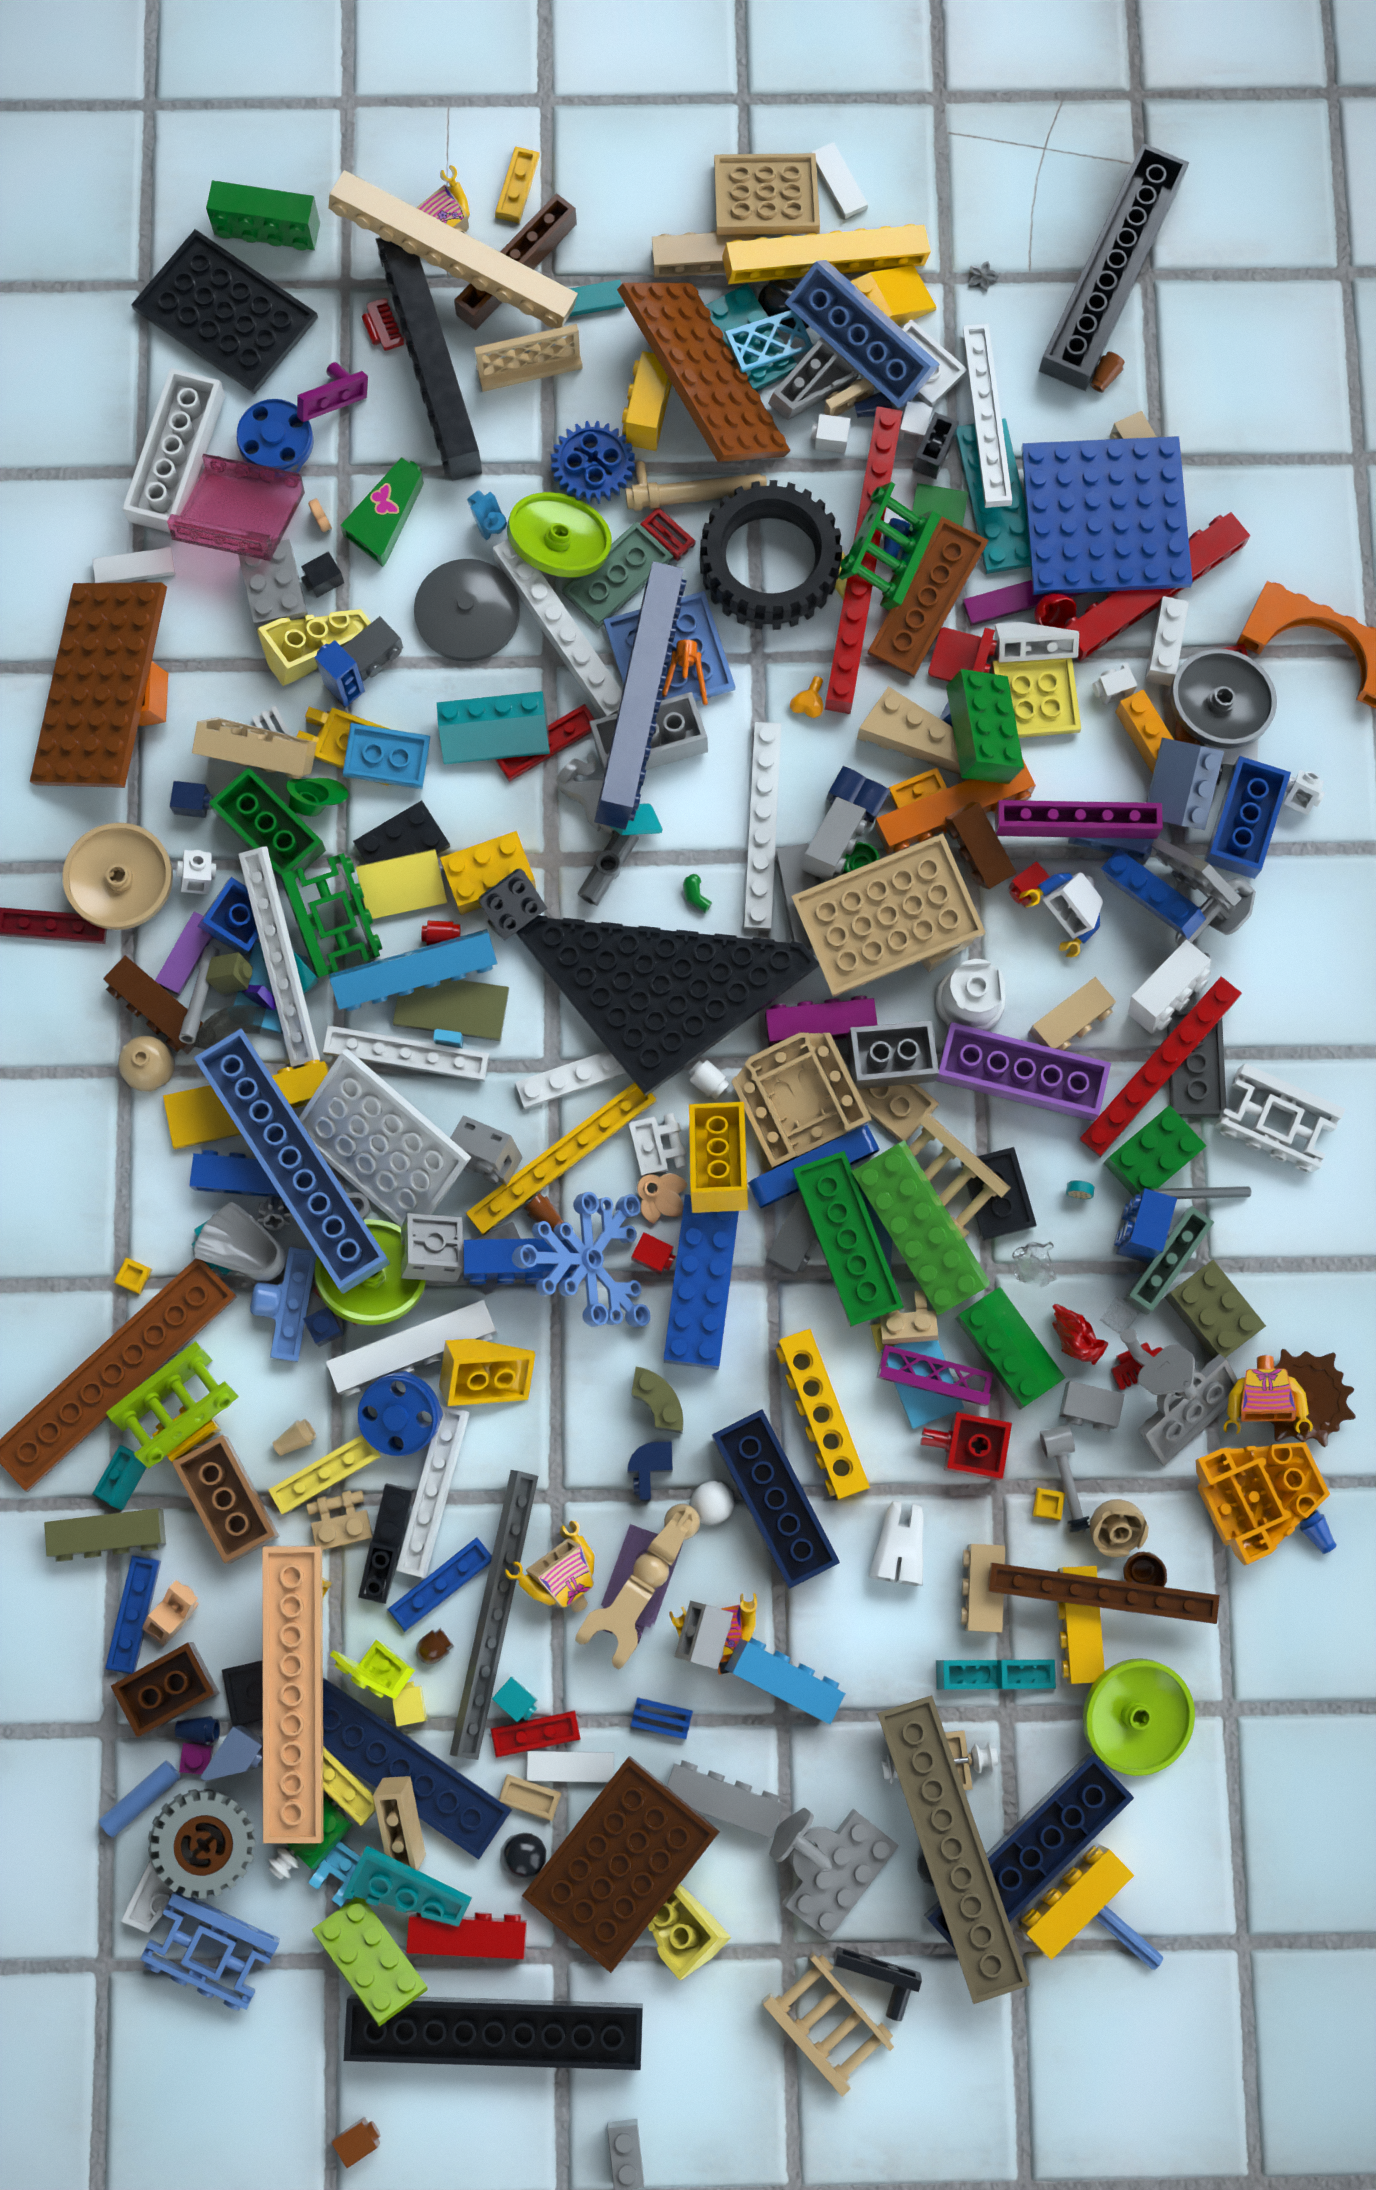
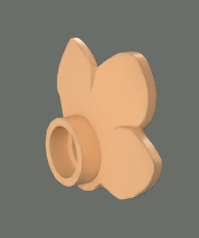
M671 1173L660 1177L653 1174L643 1176L637 1184V1192L642 1199L641 1213L643 1217L654 1224L661 1214L670 1217L682 1216L683 1202L678 1194L687 1187L686 1181L680 1176ZM649 1183L655 1185L654 1193L648 1192L647 1186Z

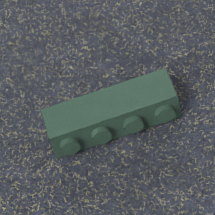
M1189 1207L1167 1236L1163 1252L1148 1263L1123 1300L1146 1316L1150 1314L1214 1224V1221L1194 1207Z

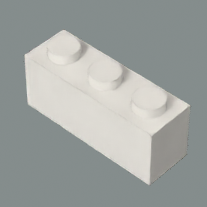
M1162 597L1157 608L1144 681L1171 686L1177 673L1189 601Z

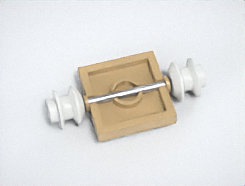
M965 1730L945 1732L964 1790H971L973 1788L969 1766L973 1764V1768L978 1773H981L982 1767L986 1766L993 1772L994 1765H998L996 1747L991 1748L990 1743L987 1742L985 1749H979L977 1744H974L971 1754H968ZM886 1755V1761L881 1762L883 1778L889 1779L890 1784H892L894 1778H898L893 1760Z

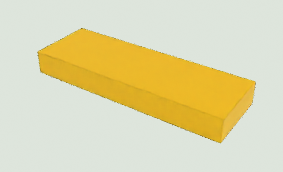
M515 146L495 211V218L520 224L540 158L539 152Z

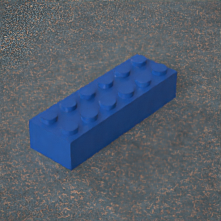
M685 1194L664 1363L719 1370L739 1211L692 1213L691 1195Z

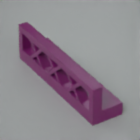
M884 1345L876 1378L977 1405L988 1406L991 1397L989 1390L993 1373ZM889 1352L900 1355L906 1366L899 1370L886 1367ZM906 1357L913 1358L916 1360L909 1363ZM921 1360L928 1363L933 1373L926 1377L916 1375L911 1366ZM933 1364H936V1365H939V1366H943V1367H941L940 1369L936 1370ZM946 1368L954 1369L960 1380L953 1384L942 1381L938 1373ZM960 1371L966 1372V1373H970V1374H968L967 1376L963 1377L962 1374L960 1373ZM935 1375L937 1380L931 1379V1377ZM973 1375L985 1377L982 1392L970 1389L965 1380Z

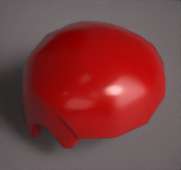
M1046 594L1035 608V623L1037 625L1065 629L1066 620L1076 616V604L1072 598L1063 594Z

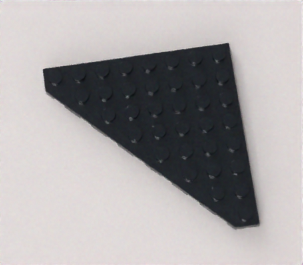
M538 915L515 932L645 1097L819 967V962L802 942H776L774 939L754 937L753 939L737 938L735 935L699 934L696 931H670L648 926L631 927L623 926V924L593 923L571 918L554 919Z

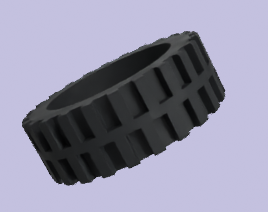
M770 480L769 486H760L759 481L751 482V489L745 491L740 486L735 489L734 497L731 499L725 495L720 500V508L718 510L713 508L709 513V523L704 524L700 543V573L703 574L705 590L710 589L712 602L715 605L720 602L723 605L722 612L729 617L731 613L737 615L738 623L745 625L747 620L755 622L754 628L761 630L763 624H772L773 630H780L781 623L789 622L790 627L798 625L799 617L804 615L806 620L814 616V610L817 606L822 609L827 602L828 594L832 595L834 592L842 557L840 528L835 529L836 519L832 512L826 515V504L821 499L814 502L811 499L812 492L806 488L803 493L796 491V484L788 482L787 487L777 486L778 480ZM772 518L787 521L803 530L812 540L815 550L814 567L807 580L796 588L780 593L759 592L741 584L729 571L726 561V549L729 539L738 528L754 520Z

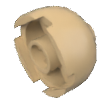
M139 1036L131 1039L123 1046L119 1054L118 1067L122 1078L132 1088L139 1091L151 1092L157 1090L156 1088L169 1082L174 1073L175 1060L171 1050L163 1041L152 1036Z
M1122 1499L1106 1501L1095 1509L1090 1519V1534L1095 1546L1099 1548L1102 1554L1110 1557L1130 1555L1129 1551L1133 1550L1136 1546L1140 1549L1148 1537L1149 1527L1143 1513L1129 1501Z

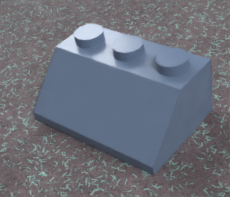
M1162 738L1146 803H1162L1163 822L1205 830L1224 751Z

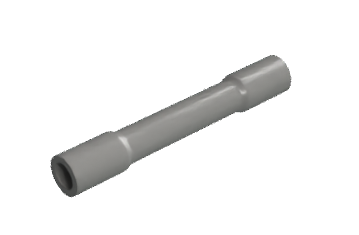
M206 946L203 950L198 977L187 1015L184 1017L179 1034L180 1041L187 1044L195 1042L200 1026V1017L210 985L206 980L211 957L220 955L219 949L214 946Z

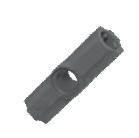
M615 831L604 851L597 856L596 864L577 893L584 901L591 905H599L613 880L619 876L621 867L633 850L639 837L637 835H621ZM606 861L613 862L616 865L612 870H604L601 867Z

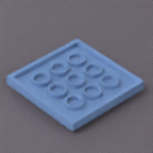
M705 591L682 597L681 610L676 622L677 629L671 650L676 651V643L679 640L689 639L695 641L698 645L697 652L701 653V666L707 698L734 691L736 686ZM640 609L603 620L623 686ZM671 652V657H670L669 665L667 666V669H666V674L668 673V670H669V667H670V663H671V659H672V652ZM677 662L667 696L663 697L661 692V700L692 692L695 702L702 700L695 663L693 666L688 667V676L684 679L682 677V666Z

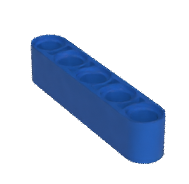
M865 1125L748 1182V1186L759 1207L764 1208L799 1191L792 1169L845 1151L851 1166L880 1151V1148L868 1125Z

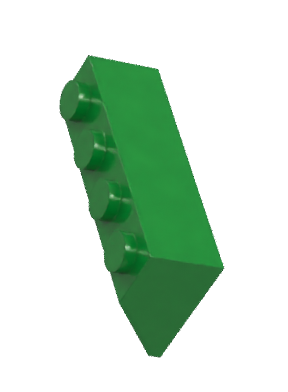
M1001 1287L981 1298L955 1318L1020 1410L1066 1378Z

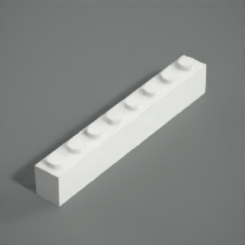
M509 539L493 547L496 563L511 580L517 594L601 718L617 714L622 690L541 571L525 562L515 552Z

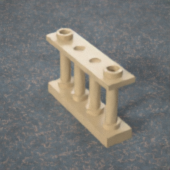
M926 1114L919 1122L924 1126L921 1129L922 1133L909 1148L915 1157L930 1140L934 1141L937 1138L944 1145L941 1148L943 1151L924 1171L929 1182L951 1158L954 1160L957 1157L964 1163L962 1172L939 1196L943 1205L945 1206L971 1177L975 1178L978 1176L985 1182L983 1185L984 1189L956 1219L949 1213L961 1235L965 1238L970 1233L964 1227L991 1196L995 1197L998 1194L1002 1198L1011 1187L931 1114Z
M813 1952L809 1957L815 1965L782 1997L778 1995L774 1998L769 1993L762 2000V2004L843 2097L851 2089L847 2082L850 2078L849 2074L882 2043L891 2051L894 2048L890 2041L893 2035L882 2022L877 2026L830 1971L834 1967L822 1954L818 1958ZM824 1974L835 1988L802 2019L798 2018L794 2021L787 2013L791 2009L789 2006ZM843 1997L855 2011L821 2043L818 2041L814 2044L807 2036L811 2032L809 2029ZM863 2020L874 2034L841 2066L837 2064L834 2067L827 2059L830 2056L829 2051Z

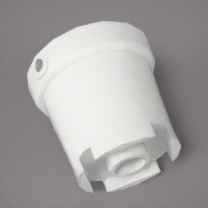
M983 959L964 961L959 967L943 977L936 989L935 1005L939 1017L947 1027L953 1022L988 1031L999 1022L1005 1009V981L1001 971L990 965L991 962Z

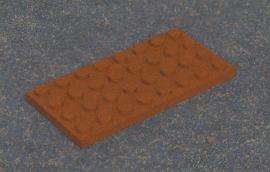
M622 283L617 291L717 462L785 457L791 451L785 437L775 425L772 415L762 403L759 393L752 388L747 380V373H741L732 349L727 347L722 338L723 332L713 324L710 319V310L704 306L703 301L698 295V290L692 283Z
M162 582L73 583L29 782L41 786L125 788L167 586Z

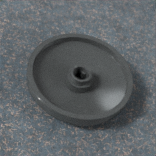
M458 559L442 564L426 576L416 593L414 616L421 637L432 650L451 660L471 662L488 658L508 644L518 626L520 606L513 583L499 568L477 559Z
M1209 649L1194 654L1180 666L1171 684L1170 702L1176 719L1192 737L1213 747L1232 749L1253 743L1265 733L1276 713V691L1266 671L1253 659L1233 650Z

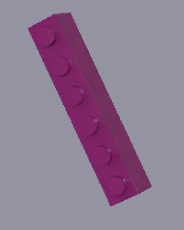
M998 800L995 808V833L997 836L1157 839L1163 829L1162 803Z

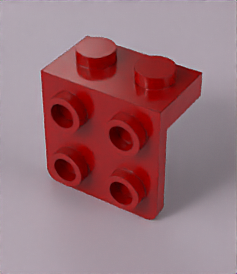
M946 627L941 628L929 666V676L950 682L960 669L989 673L991 665L986 664L988 655L993 656L997 645V641L993 640L995 630L984 628L982 637Z

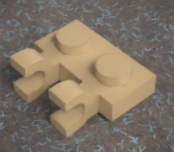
M923 1290L914 1291L916 1312L900 1313L899 1310L880 1316L883 1345L938 1340L936 1311H927L926 1294Z

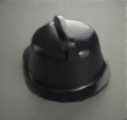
M784 279L771 280L768 285L763 287L759 293L758 301L768 317L792 310L785 304L796 288L792 282ZM791 317L782 320L780 324L794 329L796 322ZM801 319L805 329L809 328V325Z

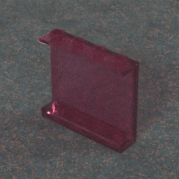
M203 454L202 458L205 469L180 516L171 514L167 520L172 540L271 561L305 494L301 474Z

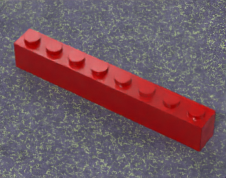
M1232 512L1224 517L1222 515L1217 516L1209 523L1210 527L1204 531L1199 529L1189 537L1193 582L1247 544L1251 535ZM1185 588L1110 591L1106 595V600L1100 604L1098 602L1093 603L1085 610L1086 614L1079 619L1075 616L1064 625L1065 629L1079 631L1077 657L1081 662L1158 608L1163 596L1172 598Z

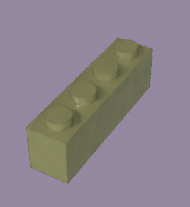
M160 1508L44 1522L47 1557H55L56 1562L73 1560V1555L84 1554L85 1559L102 1557L101 1551L112 1550L113 1555L130 1553V1548L141 1547V1552L158 1550V1544H166L163 1509Z

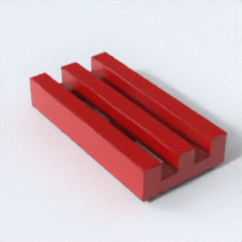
M656 508L640 523L646 531L673 555L677 562L683 554L685 555L690 547L696 544V540L660 508ZM655 518H660L686 543L683 545L677 538H675L672 535V533H670L666 528H664ZM650 523L679 550L677 551L648 524Z

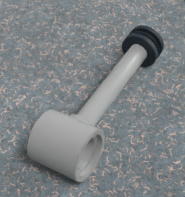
M1068 1425L1040 1431V1441L1046 1458L1056 1457L1072 1516V1520L1067 1521L1068 1524H1071L1070 1527H1072L1070 1533H1083L1086 1529L1090 1528L1087 1521L1090 1518L1089 1516L1083 1517L1067 1458L1068 1453L1075 1452L1071 1430Z

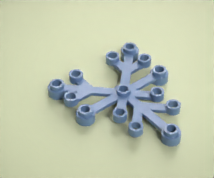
M592 1192L579 1194L573 1202V1207L580 1214L582 1241L573 1232V1228L569 1223L557 1224L553 1233L549 1223L542 1221L533 1225L532 1234L538 1240L544 1239L554 1252H537L536 1248L530 1244L519 1246L514 1250L512 1261L514 1265L521 1269L530 1268L536 1264H556L547 1278L540 1279L537 1282V1291L542 1296L553 1294L557 1283L569 1266L578 1265L568 1279L560 1281L558 1289L563 1296L574 1295L578 1290V1285L585 1277L587 1307L583 1311L582 1317L589 1326L596 1327L605 1323L608 1325L621 1323L623 1314L620 1306L626 1312V1322L632 1327L637 1328L649 1323L651 1315L648 1307L644 1304L634 1305L629 1299L641 1294L640 1283L636 1280L625 1283L615 1282L602 1267L604 1262L602 1251L611 1239H619L622 1243L633 1242L637 1237L633 1226L628 1225L619 1228L626 1218L639 1214L641 1203L637 1196L629 1194L620 1197L615 1206L616 1212L612 1217L613 1202L610 1198L598 1199ZM597 1212L601 1215L602 1232L593 1243L591 1214ZM566 1240L576 1253H570L561 1241ZM597 1279L607 1289L609 1309L602 1303H598Z

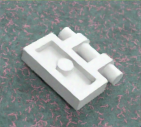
M674 1113L664 1115L665 1125L660 1127L657 1125L656 1117L629 1123L641 1177L668 1171L666 1160L674 1159L676 1169L687 1166L685 1160L687 1153L685 1147L681 1144L679 1136L681 1129L679 1123H676ZM666 1135L669 1137L671 1149L663 1150L661 1136Z

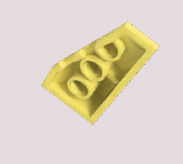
M361 609L331 612L329 616L314 617V615H305L303 619L290 620L289 617L280 618L259 627L257 632L269 668L282 686H285L318 668L314 657L323 645L330 644L336 640L343 647L371 622Z
M681 1884L648 1925L649 1931H652L658 1945L657 1950L660 1958L679 1980L684 1979L711 1960L731 1939L730 1935L713 1915Z

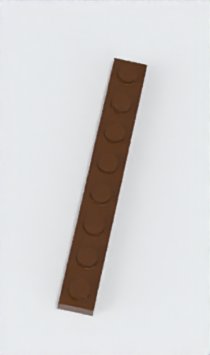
M999 1563L990 1564L987 1592L1210 1624H1217L1220 1595Z

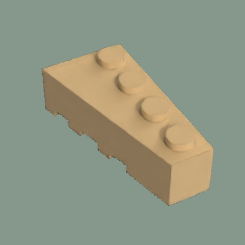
M888 686L860 726L857 739L876 743L884 749L896 750L904 753V756L913 759L916 757L927 761L930 765L960 775L953 727Z

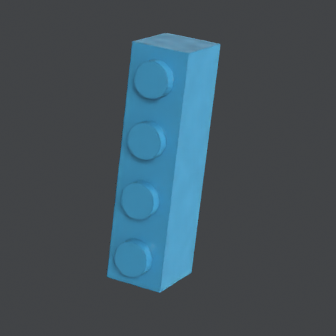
M752 1637L749 1642L741 1638L739 1639L725 1670L831 1725L846 1694L837 1689L839 1686L838 1682L826 1676L822 1680L814 1677L815 1670L801 1663L798 1668L789 1664L790 1657L775 1650L773 1655L764 1650L766 1644Z

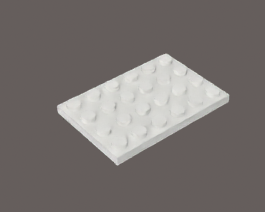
M348 1049L340 1053L299 1116V1120L325 1161L400 1227L407 1213L432 1215L472 1158Z

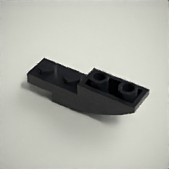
M389 1483L385 1484L358 1598L386 1604L408 1523V1513L414 1489Z

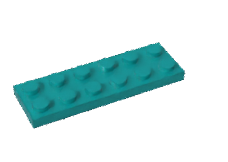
M1006 418L1002 419L1012 494L1011 506L985 508L974 423L958 426L955 436L976 532L979 536L989 540L982 553L986 574L1031 567L1026 505Z

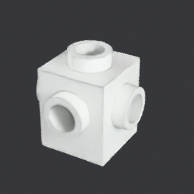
M1300 770L1296 778L1292 776L1289 778L1284 804L1308 815L1312 807H1318L1324 797L1325 792L1321 791L1324 781L1320 780V777L1313 772Z
M184 850L182 861L177 860L176 877H181V892L208 894L211 880H215L216 864L211 863V853L201 850Z

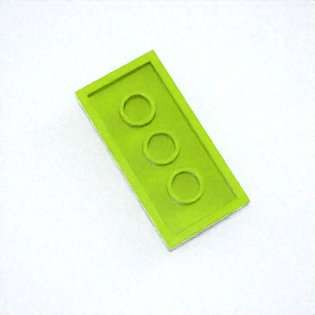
M355 1897L312 1929L317 1940L378 2026H381L428 1990L427 1985L368 1903H366L365 1899Z

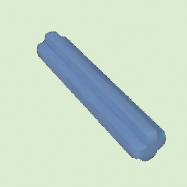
M1106 1905L1093 1917L1152 1970L1157 1969L1161 1965L1163 1956Z

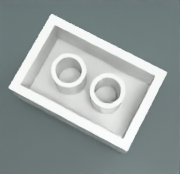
M1186 939L1131 996L1128 1015L1151 1035L1158 1029L1160 1031L1164 1030L1172 1020L1170 1017L1175 1010L1181 1012L1190 1002L1188 997L1194 991L1199 993L1208 983L1207 977L1211 973L1209 970L1211 959Z

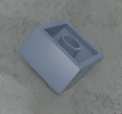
M243 1725L232 1727L200 1778L206 1781L256 1769L258 1766L261 1767L263 1765V1738Z

